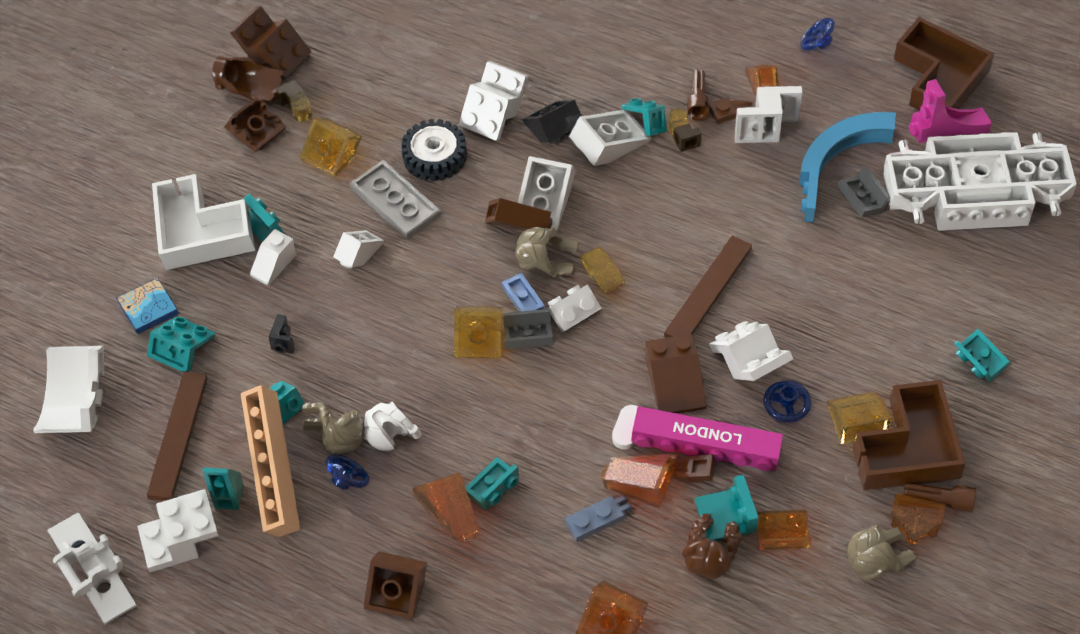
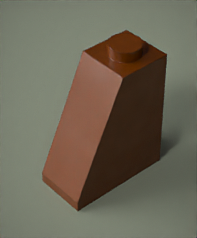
M498 198L489 201L484 223L525 231L533 227L550 229L553 220L550 218V211Z

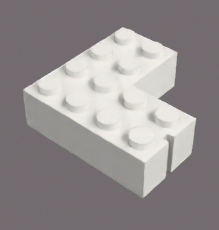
M196 174L176 178L182 193L181 196L178 195L172 179L152 183L158 253L166 270L255 251L251 215L244 199L205 208L203 190Z

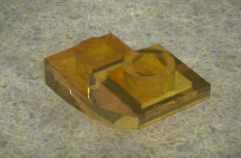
M601 247L580 256L590 277L594 275L603 294L625 283L621 273Z

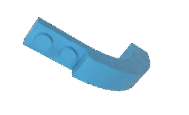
M874 112L853 116L832 125L814 140L805 154L799 185L803 186V194L807 195L806 199L802 198L801 212H805V222L814 221L818 179L826 164L840 152L857 145L867 143L892 144L896 113Z

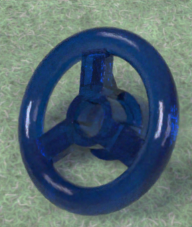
M826 17L811 25L801 38V49L810 51L817 47L820 50L828 47L833 40L831 34L835 27V21L830 17Z
M789 380L778 381L768 387L763 397L764 407L768 414L782 422L801 420L808 414L812 404L808 390L801 384ZM803 396L804 406L800 412L795 414L793 409L794 403ZM771 400L780 403L785 408L787 415L777 412L772 407Z
M332 454L326 458V467L333 475L331 481L337 487L347 490L350 486L364 488L369 484L370 478L367 471L353 459L340 454ZM361 476L362 480L358 481L354 480V478Z

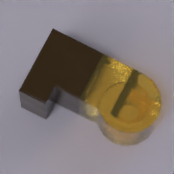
M295 79L276 88L279 103L282 106L289 105L296 121L304 122L311 118L310 101Z
M682 109L670 111L668 129L680 152L701 146L702 133L699 128L692 129L687 120L688 115L686 111Z

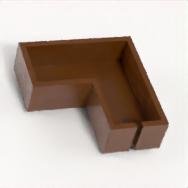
M918 17L897 42L894 60L923 74L912 88L910 106L920 111L927 81L936 79L946 95L945 105L960 109L989 73L994 53Z
M935 380L893 385L890 404L897 428L858 432L855 434L853 452L857 467H859L858 472L863 490L904 486L908 482L920 484L961 479L965 460L942 381Z

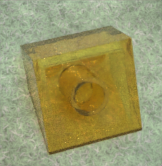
M314 118L299 159L336 177L355 156L362 136L328 118Z
M456 306L454 310V357L501 358L503 307Z
M875 392L827 400L840 443L854 441L855 434L858 432L883 430L890 427L891 417L886 403Z

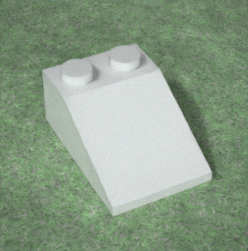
M627 110L581 116L569 136L594 166L611 163L651 140V137L645 135L644 129Z
M529 156L518 203L550 211V218L553 220L551 228L557 231L571 192L575 168L570 164Z

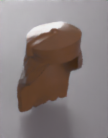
M218 56L212 68L215 88L219 90L227 89L231 93L240 94L252 101L262 100L265 103L274 101L277 96L276 88L283 83V71L264 66L249 57L227 58Z

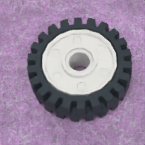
M429 119V123L426 124L424 120L420 122V126L417 124L413 125V130L409 128L407 135L404 134L401 148L404 165L417 178L421 175L422 180L426 181L430 177V181H435V177H439V181L444 180L445 175L450 178L453 177L452 172L457 174L459 168L462 169L464 162H466L467 145L465 136L461 129L458 130L457 125L454 124L452 126L449 121L443 124L442 119H438L437 123H434V119Z

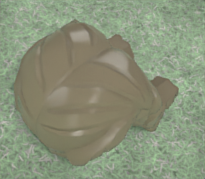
M541 227L527 229L518 237L515 253L520 268L525 270L538 268L553 278L558 277V275H573L574 264L568 262L550 263L547 257L546 245L548 242H551L552 247L556 250L560 249L563 252L576 253L579 249L578 241L565 238L558 231H555L554 228Z
M323 402L303 404L304 414L315 413L321 416V419H305L303 421V430L319 431L322 435L325 450L332 454H344L358 449L364 438V423L359 411L350 410L348 413L342 414L339 419H334L331 410Z
M877 524L854 534L847 548L848 558L853 569L865 581L879 578L889 569L902 573L904 568L906 569L908 565H911L916 560V557L911 550L904 551L901 555L897 556L890 544L903 539L901 531L898 527L882 531Z

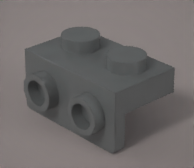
M863 167L858 176L842 179L837 185L861 218L882 213L890 199L888 193L867 167Z
M549 309L503 313L506 349L553 345Z

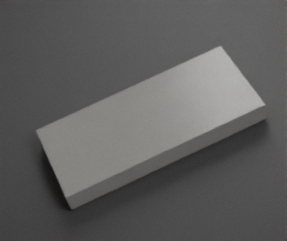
M384 160L349 183L350 188L405 239H409L441 216V210Z

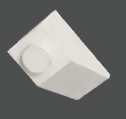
M274 229L260 245L250 276L269 286L296 256L293 239Z
M366 230L343 232L333 257L341 261L340 264L346 268L352 269L353 267L363 266L382 246L384 240Z

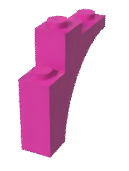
M937 80L927 81L926 90L923 94V104L919 112L913 113L911 123L909 124L910 133L912 136H915L919 144L927 142L928 137L989 134L992 122L982 107L963 110L946 106V95Z

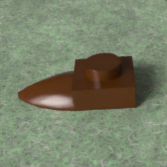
M729 97L709 103V111L718 125L736 119L737 108H751L753 104L752 102L742 100L730 101Z
M712 454L681 457L670 462L664 469L674 476L687 478L689 482L713 481L715 458Z

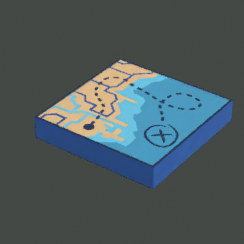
M158 277L116 297L118 304L137 334L179 314L177 307Z

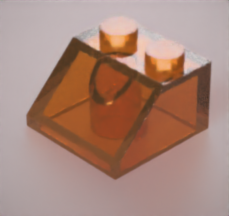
M602 581L592 589L576 634H635L649 603L608 582Z

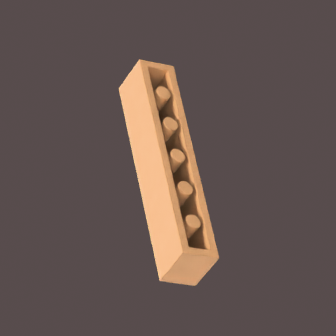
M260 385L242 392L241 399L263 532L281 537L300 530L278 395L277 392Z

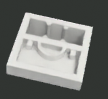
M488 61L481 82L471 84L469 87L459 126L493 140H500L506 119L516 117L528 76Z
M802 86L757 87L755 108H737L735 143L779 142L781 122L799 121Z
M742 322L735 326L736 330L731 333L724 332L715 337L716 341L709 344L713 353L723 354L733 379L755 381L793 360L790 351L778 348L768 324H758V322Z
M205 489L157 503L156 506L160 519L137 526L149 572L199 558L195 543L218 536Z

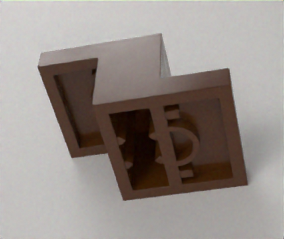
M261 5L255 7L230 32L249 58L256 60L260 64L269 63L273 69L283 71L284 76L282 79H285L312 52L287 19L273 22Z

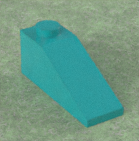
M203 467L202 473L214 508L239 510L244 486L241 473L231 469Z

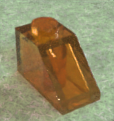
M763 64L746 67V73L754 94L757 95V87H780L777 66Z

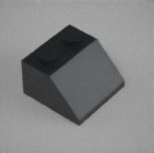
M575 99L557 100L522 120L540 142L554 144L562 139V135L566 133L568 135L571 134L577 120L582 115Z

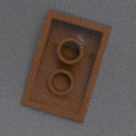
M693 335L646 341L645 359L657 409L676 414L707 409Z

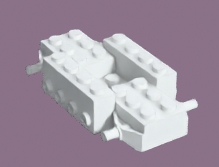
M1017 132L928 137L925 151L909 150L908 141L904 140L903 142L901 140L898 143L900 152L886 155L883 173L886 190L890 196V210L902 209L912 212L914 222L921 224L924 222L922 211L929 207H935L934 215L938 231L1028 226L1035 201L1050 205L1052 216H1059L1062 213L1059 203L1064 200H1071L1077 183L1067 146L1043 142L1041 133H1038V135L1034 133L1032 135L1033 145H1027L1022 148Z

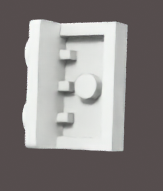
M588 284L582 288L576 285L566 291L568 293L567 297L561 299L558 296L548 302L550 307L547 309L550 310V314L561 333L602 309Z

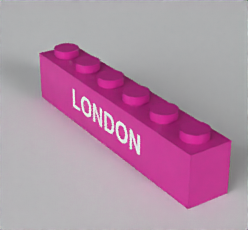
M637 406L631 442L640 447H653L665 452L674 451L684 453L687 456L712 454L716 462L725 461L737 466L756 467L762 471H776L783 434Z

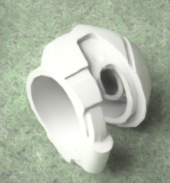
M393 401L389 404L379 403L365 413V436L370 445L380 451L395 450L393 446L396 444L393 439L397 435H408L414 439H419L422 435L419 428L411 423Z

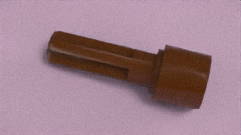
M695 69L693 73L692 95L688 98L687 114H691L692 120L695 121L704 120L709 115V98L705 95V72Z
M908 482L904 488V496L950 504L953 510L973 513L976 488L956 485L953 489Z

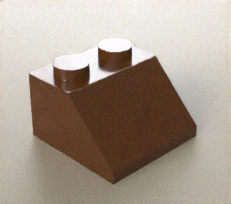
M378 552L370 560L363 609L413 619L424 587L427 562Z

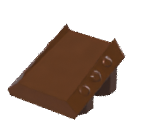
M255 100L249 101L236 111L224 128L254 152H257L280 135L287 126L282 123V120L277 115H271L267 111L268 107L264 101Z

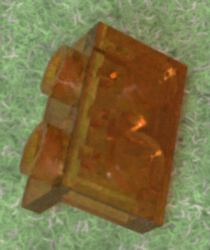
M807 510L757 512L758 525L756 535L760 550L774 551L779 549L799 550L811 548V538L807 526Z

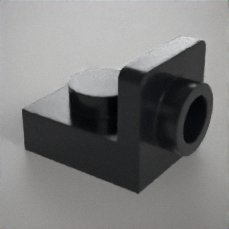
M277 314L268 337L271 350H275L278 353L293 354L295 350L293 339L289 337L291 327L288 325L286 315Z

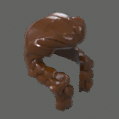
M703 514L698 520L694 521L692 531L688 536L687 546L682 551V556L685 558L686 566L690 572L716 579L730 570L731 563L738 552V545L741 542L742 534H740V527L735 521L726 524L724 538L727 542V552L716 541L710 539L697 541L700 535L707 532L711 525L714 524L711 514Z

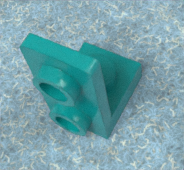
M641 98L630 99L629 103L622 104L623 110L643 113L645 135L652 136L667 131L665 105L656 104V101L643 102Z

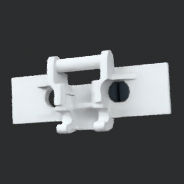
M79 512L47 530L61 552L53 558V563L55 566L60 567L73 589L72 594L74 597L86 594L105 625L137 606L118 576L119 572L123 569V562L118 555L115 556L111 551L110 542L105 534L99 537L100 541L97 543ZM76 562L80 563L88 576V579L82 583L71 567ZM103 582L111 584L107 592L100 593L97 591L99 584Z

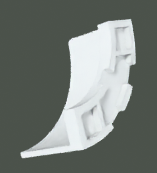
M104 346L49 347L46 351L47 380L45 399L39 421L34 428V433L91 432L98 420L95 409L96 407H101L103 390L99 389V376H104Z

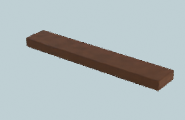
M733 235L730 237L665 330V338L694 334L751 251L752 244Z
M183 371L147 491L148 499L167 501L174 497L207 383V374Z

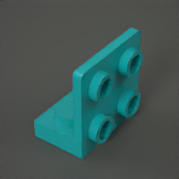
M174 317L150 332L147 356L179 371L189 372L192 370L195 349L213 339L215 332L208 330L205 326L189 322L184 317Z
M744 475L734 477L733 487H730V490L695 498L699 517L703 514H711V518L714 519V524L705 532L706 539L712 541L724 540L726 524L731 521L738 523L739 531L742 535L757 531L758 515Z

